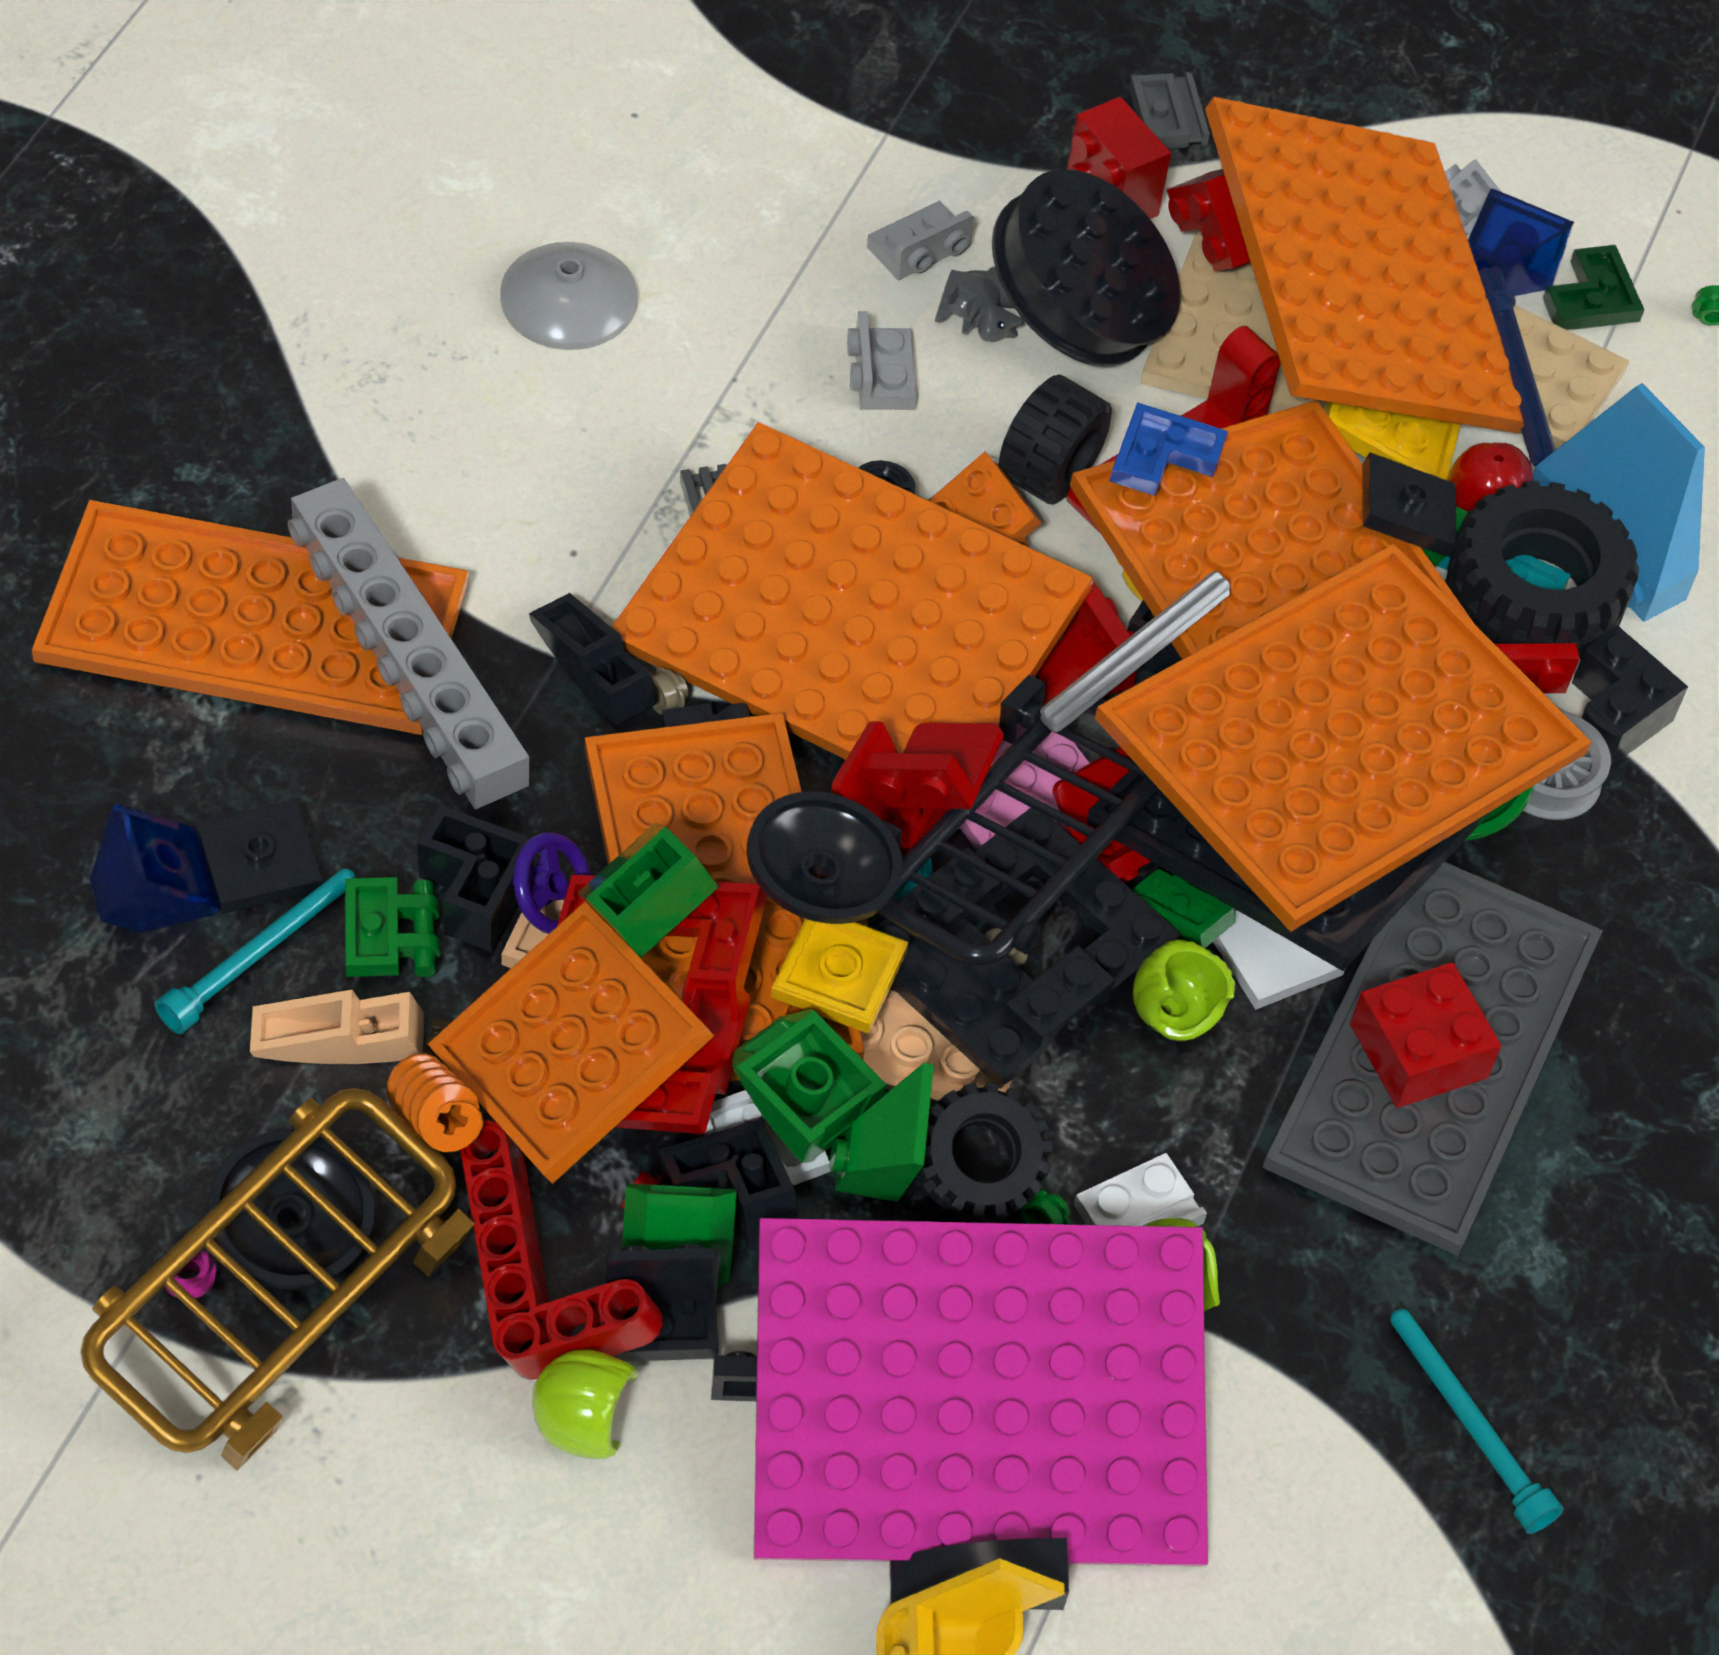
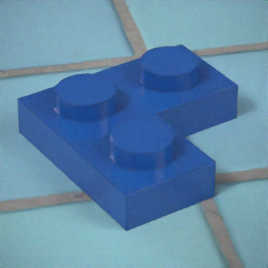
M1137 402L1109 481L1155 496L1167 463L1213 477L1228 431Z

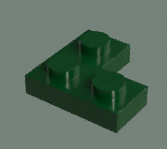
M1616 245L1574 249L1570 262L1579 283L1546 286L1543 301L1553 324L1566 330L1640 322L1644 312V307Z

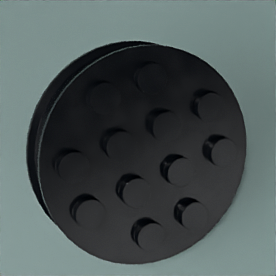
M1052 170L1036 177L1021 195L1012 199L999 213L992 233V254L1000 283L1013 307L1027 325L1040 338L1062 354L1093 366L1114 367L1123 365L1136 358L1147 347L1148 343L1163 336L1174 323L1180 305V283L1171 252L1162 235L1145 212L1131 198L1112 184L1092 174L1078 170Z

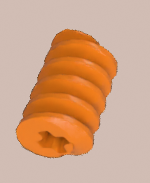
M427 1053L412 1054L402 1059L392 1070L387 1081L386 1094L390 1106L431 1148L441 1152H456L467 1147L478 1137L484 1124L476 1095L442 1064L437 1057Z

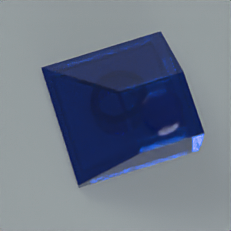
M1491 188L1468 239L1478 272L1484 267H1499L1503 273L1508 291L1512 292L1514 296L1545 291L1546 286H1553L1574 222Z
M119 803L111 809L90 877L96 907L102 922L142 933L213 916L220 910L196 828Z

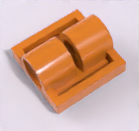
M986 451L928 500L1029 547V544L1025 537L1042 524V521L995 459Z

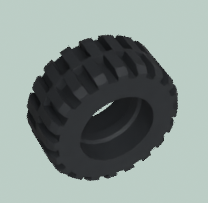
M1539 481L1523 482L1521 488H1516L1512 484L1497 489L1495 496L1492 493L1484 496L1476 502L1474 509L1468 511L1462 522L1457 536V546L1452 552L1447 566L1448 572L1445 583L1474 624L1494 644L1576 643L1579 658L1581 659L1586 647L1617 625L1620 626L1638 579L1639 566L1636 563L1638 554L1632 539L1627 540L1629 536L1628 530L1620 519L1615 521L1612 518V510L1603 502L1597 505L1590 500V494L1580 489L1576 493L1564 489L1565 484L1551 482L1549 486H1540ZM1523 555L1548 561L1571 574L1570 577L1574 580L1577 587L1552 590L1535 586L1517 576L1505 561L1514 559L1515 556Z

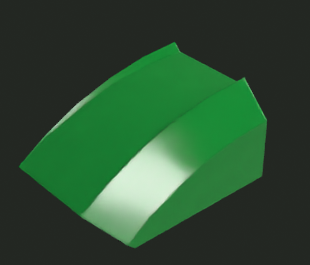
M812 1009L780 1017L737 1048L733 1055L732 1066L751 1100L770 1127L801 1163L813 1162L820 1154L833 1145L835 1139H841L852 1122L881 1099L887 1085Z
M626 1184L622 1248L638 1245L649 1250L675 1249L684 1244H698L704 1248H714L719 1252L717 1290L720 1289L730 1279L736 1189Z

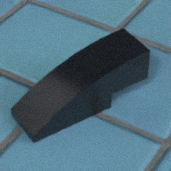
M571 593L529 613L531 623L563 669L591 702L615 725L657 704L651 672L624 651L622 636Z
M1067 1538L992 1540L913 1552L910 1560L889 1562L890 1605L1000 1558L1064 1583L1065 1595L1029 1610H1064L1069 1594Z

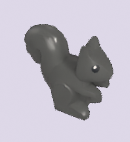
M990 267L988 271L970 270L967 272L951 269L940 300L935 322L940 323L952 313L964 318L962 334H968L972 328H978L979 336L985 341L1016 338L1018 332L1015 326L1023 323L1022 318L1004 309L1014 307L1000 283L995 267Z

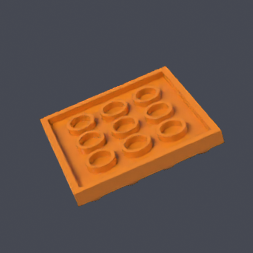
M585 901L431 1040L428 1045L454 1075L476 1095L478 1102L553 1184L713 1038L714 1035Z

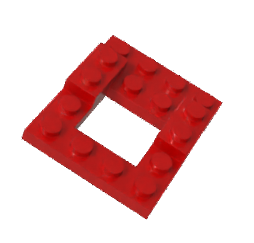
M571 875L557 926L585 902L578 892L595 876ZM716 882L719 887L666 935L698 937L681 1001L699 1018L714 1037L615 1127L694 1134L706 1133L715 1094H726L733 1068L734 1051L739 1045L751 999L744 990V984L768 896L757 883Z

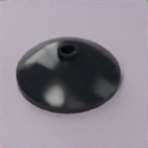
M799 792L773 801L758 814L747 839V861L751 873L760 888L782 908L797 916L815 922L847 924L875 915L892 900L902 877V854L894 835L886 824L861 804L831 793Z
M294 1130L267 1132L247 1140L233 1150L223 1161L214 1176L208 1197L207 1213L227 1196ZM319 1136L290 1165L369 1238L373 1227L375 1208L370 1183L327 1141ZM283 1173L252 1201L333 1278L346 1271L357 1260L364 1249ZM245 1210L238 1214L214 1238V1241L260 1284L280 1289H305L323 1284ZM288 1215L294 1218L297 1225L289 1229L284 1228L278 1223L277 1219L280 1216Z

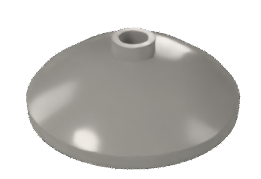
M556 242L534 248L521 255L510 265L502 279L500 301L506 319L522 336L546 347L577 350L606 343L619 335L629 325L637 307V287L634 277L626 265L611 253L589 244Z

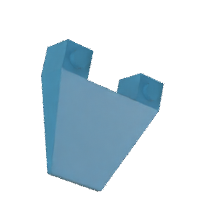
M1642 383L1630 390L1536 465L1533 479L1534 481H1539L1540 486H1549L1551 482L1565 484L1564 489L1575 493L1580 489L1590 494V500L1597 505L1603 502L1613 512L1612 518L1615 521L1618 519L1622 521L1629 532L1627 540L1632 539L1638 554L1636 563L1639 566L1638 579L1627 607L1631 608L1645 622L1685 601L1698 573L1705 447Z

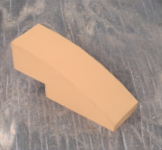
M346 990L253 1006L250 1053L253 1057L314 1064H368L401 1061L412 1054L423 1053L424 1012L410 992L359 1000L353 990Z

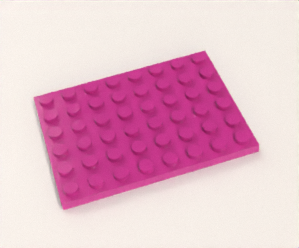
M760 1218L753 1560L890 1562L910 1560L913 1552L957 1544L1025 1538H1067L1068 1565L1205 1567L1208 1565L1202 1227Z

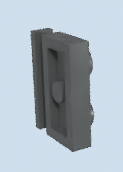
M1186 72L1185 77L1174 78L1173 73L1131 76L1129 91L1135 112L1167 149L1187 148L1189 143L1200 142L1201 147L1208 145L1210 133L1192 72Z

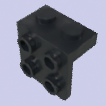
M684 1244L675 1249L652 1250L643 1246L632 1245L607 1254L605 1284L623 1279L636 1281L658 1306L663 1316V1326L659 1335L652 1342L645 1346L613 1355V1357L625 1362L714 1359V1355H718L716 1290L719 1269L718 1250L704 1248L698 1244ZM639 1306L628 1310L622 1320L632 1317L637 1312Z

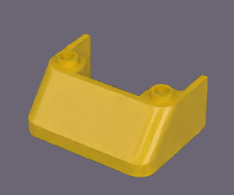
M996 1559L892 1603L882 1614L877 1626L876 1655H1015L1023 1640V1611L1065 1595L1064 1583L1003 1559Z

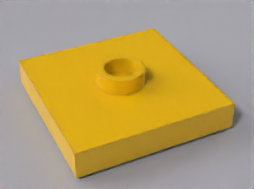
M805 919L772 986L771 998L803 1010H815L819 1016L869 1034L906 956L909 942L856 922L827 924Z

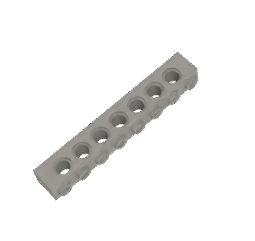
M340 478L292 497V519L288 520V529L294 543L299 548L305 546L310 554V563L316 577L321 582L327 580L332 588V597L338 611L342 616L349 614L353 620L355 633L360 645L365 651L370 649L377 657V666L384 682L388 686L395 685L399 691L401 705L406 716L411 722L416 720L419 722L424 730V740L430 753L435 758L441 756L447 765V774L454 790L459 795L465 793L474 809H478L528 787V754L345 478Z

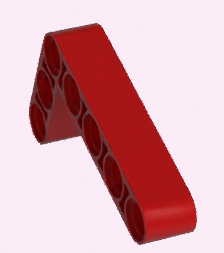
M1248 326L1238 327L1226 337L1220 346L1208 399L1181 416L1221 429L1268 415L1281 364L1278 353ZM1117 455L1113 456L1112 458L1108 459L1102 464L1115 461ZM1070 488L1066 497L1067 502L1099 532Z
M489 1120L483 1121L484 1125L478 1137L467 1147L460 1149L472 1221L475 1223L473 1227L492 1339L496 1351L520 1377L534 1380L538 1379L543 1369L554 1359L573 1350H595L613 1356L652 1342L659 1335L663 1326V1316L658 1306L636 1281L629 1279L616 1280L550 1301L524 1156L519 1147L498 1123ZM496 1149H498V1151L496 1152V1154H495L494 1156H492V1157H490V1158L487 1159V1156H488L491 1152H493V1151H495ZM507 1195L501 1204L494 1206L500 1198ZM516 1243L511 1251L502 1254L509 1245ZM525 1291L518 1301L510 1303L517 1293ZM639 1306L637 1312L632 1317L622 1320L628 1310ZM586 1323L584 1329L579 1334L571 1336L572 1331L577 1326ZM534 1339L532 1345L526 1351L518 1353L525 1342Z

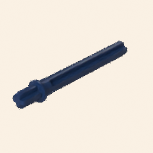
M1484 267L1479 270V275L1501 337L1505 355L1509 360V370L1514 389L1518 391L1522 399L1519 407L1525 426L1521 428L1531 464L1536 467V465L1553 453L1556 447L1513 309L1516 304L1515 296L1512 292L1508 291L1503 273L1499 267Z

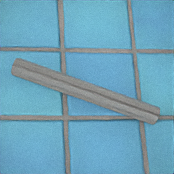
M1217 571L1209 573L1044 705L1040 710V719L1043 724L1052 732H1059L1228 597L1231 586L1229 581L1223 578Z

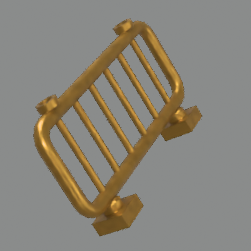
M357 1088L340 1090L321 1105L312 1097L305 1101L289 1119V1122L296 1129L128 1291L124 1293L117 1285H114L93 1306L92 1310L99 1318L91 1325L83 1337L80 1354L84 1369L102 1390L157 1442L168 1449L183 1453L203 1450L224 1433L229 1440L225 1444L221 1457L238 1471L277 1431L283 1419V1416L268 1402L255 1414L248 1410V1408L416 1240L422 1246L413 1263L430 1277L460 1247L471 1232L475 1223L460 1209L446 1222L440 1217L454 1199L456 1180L453 1168L436 1149L431 1148L389 1105L370 1091ZM350 1110H358L366 1114L432 1176L435 1183L434 1190L417 1209L410 1205L329 1129L343 1113ZM319 1136L327 1141L408 1217L379 1247L290 1165ZM281 1173L286 1175L370 1254L341 1284L252 1203ZM243 1210L332 1292L302 1323L213 1240ZM204 1247L293 1330L263 1362L173 1278ZM164 1286L254 1369L224 1401L133 1317ZM124 1324L215 1409L199 1426L191 1430H183L173 1425L107 1362L103 1352L104 1346Z

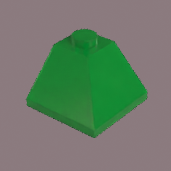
M922 1063L853 1121L842 1139L834 1140L830 1153L829 1170L837 1172L835 1191L898 1202L924 1166L933 1064Z

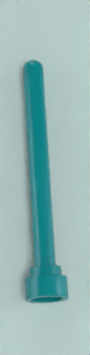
M347 868L339 870L190 988L187 986H183L180 989L171 988L155 1001L154 1005L157 1014L170 1030L180 1035L199 1021V1014L203 1011V1004L345 893V879L356 878L355 873Z
M1405 1309L1395 1310L1390 1317L1392 1326L1514 1495L1512 1503L1516 1508L1514 1511L1516 1519L1527 1534L1536 1533L1549 1526L1562 1514L1564 1508L1550 1489H1543L1539 1483L1532 1484L1412 1315Z

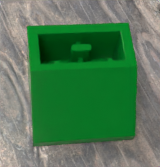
M655 822L586 884L578 894L641 958L719 886L697 857L666 826Z

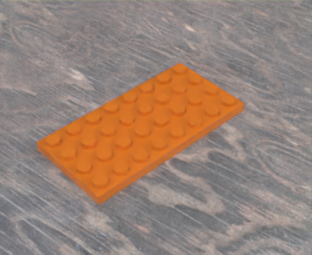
M89 500L33 645L32 655L34 662L408 733L423 734V728L417 720L411 722L406 716L401 705L400 693L395 685L388 686L384 682L377 666V657L371 649L365 651L360 645L355 633L354 622L349 614L342 616L338 611L332 597V588L327 580L321 582L316 577L310 563V554L305 546L297 547L292 537ZM397 557L449 637L452 638L468 585V570Z
M783 713L585 737L584 750L608 865L656 822L666 826L697 857L715 882L757 883L749 868L746 853L747 839L753 822L758 814L773 801L786 795L802 792ZM767 896L744 984V990L751 999L738 1048L780 1017L804 1011L801 1008L771 998V989L805 918L782 908L769 896ZM665 936L641 959L681 1000L698 937ZM820 1016L864 1060L865 1051L860 1030ZM732 1068L729 1081L739 1080L734 1068Z

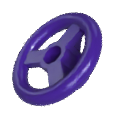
M554 832L540 833L524 844L517 856L513 874L515 896L522 913L535 928L546 934H550L557 927L558 920L545 916L540 910L552 901L564 900L569 885L565 874L560 870L557 850L561 851L568 858L575 875L591 876L588 862L579 847L566 836ZM540 851L541 855L537 865L531 867L534 857Z

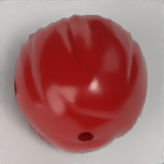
M1483 442L1469 447L1457 458L1449 471L1447 481L1455 483L1456 507L1468 512L1474 509L1476 502L1491 493L1495 496L1497 489L1512 484L1516 488H1521L1523 482L1534 481L1531 463L1519 448L1509 443Z

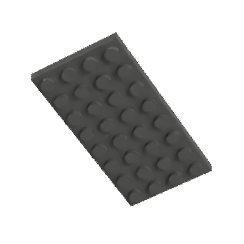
M1444 862L1372 939L1272 1143L1262 1168L1459 1256L1603 930ZM1454 962L1502 1045L1487 1079L1396 1109L1350 1026L1360 993Z

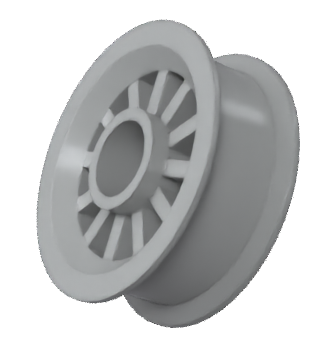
M1563 711L1561 712L1592 743L1584 756L1535 785L1531 799L1523 811L1532 816L1548 820L1571 819L1587 812L1596 803L1602 789V784L1606 780L1611 766L1608 745L1597 729L1582 718Z

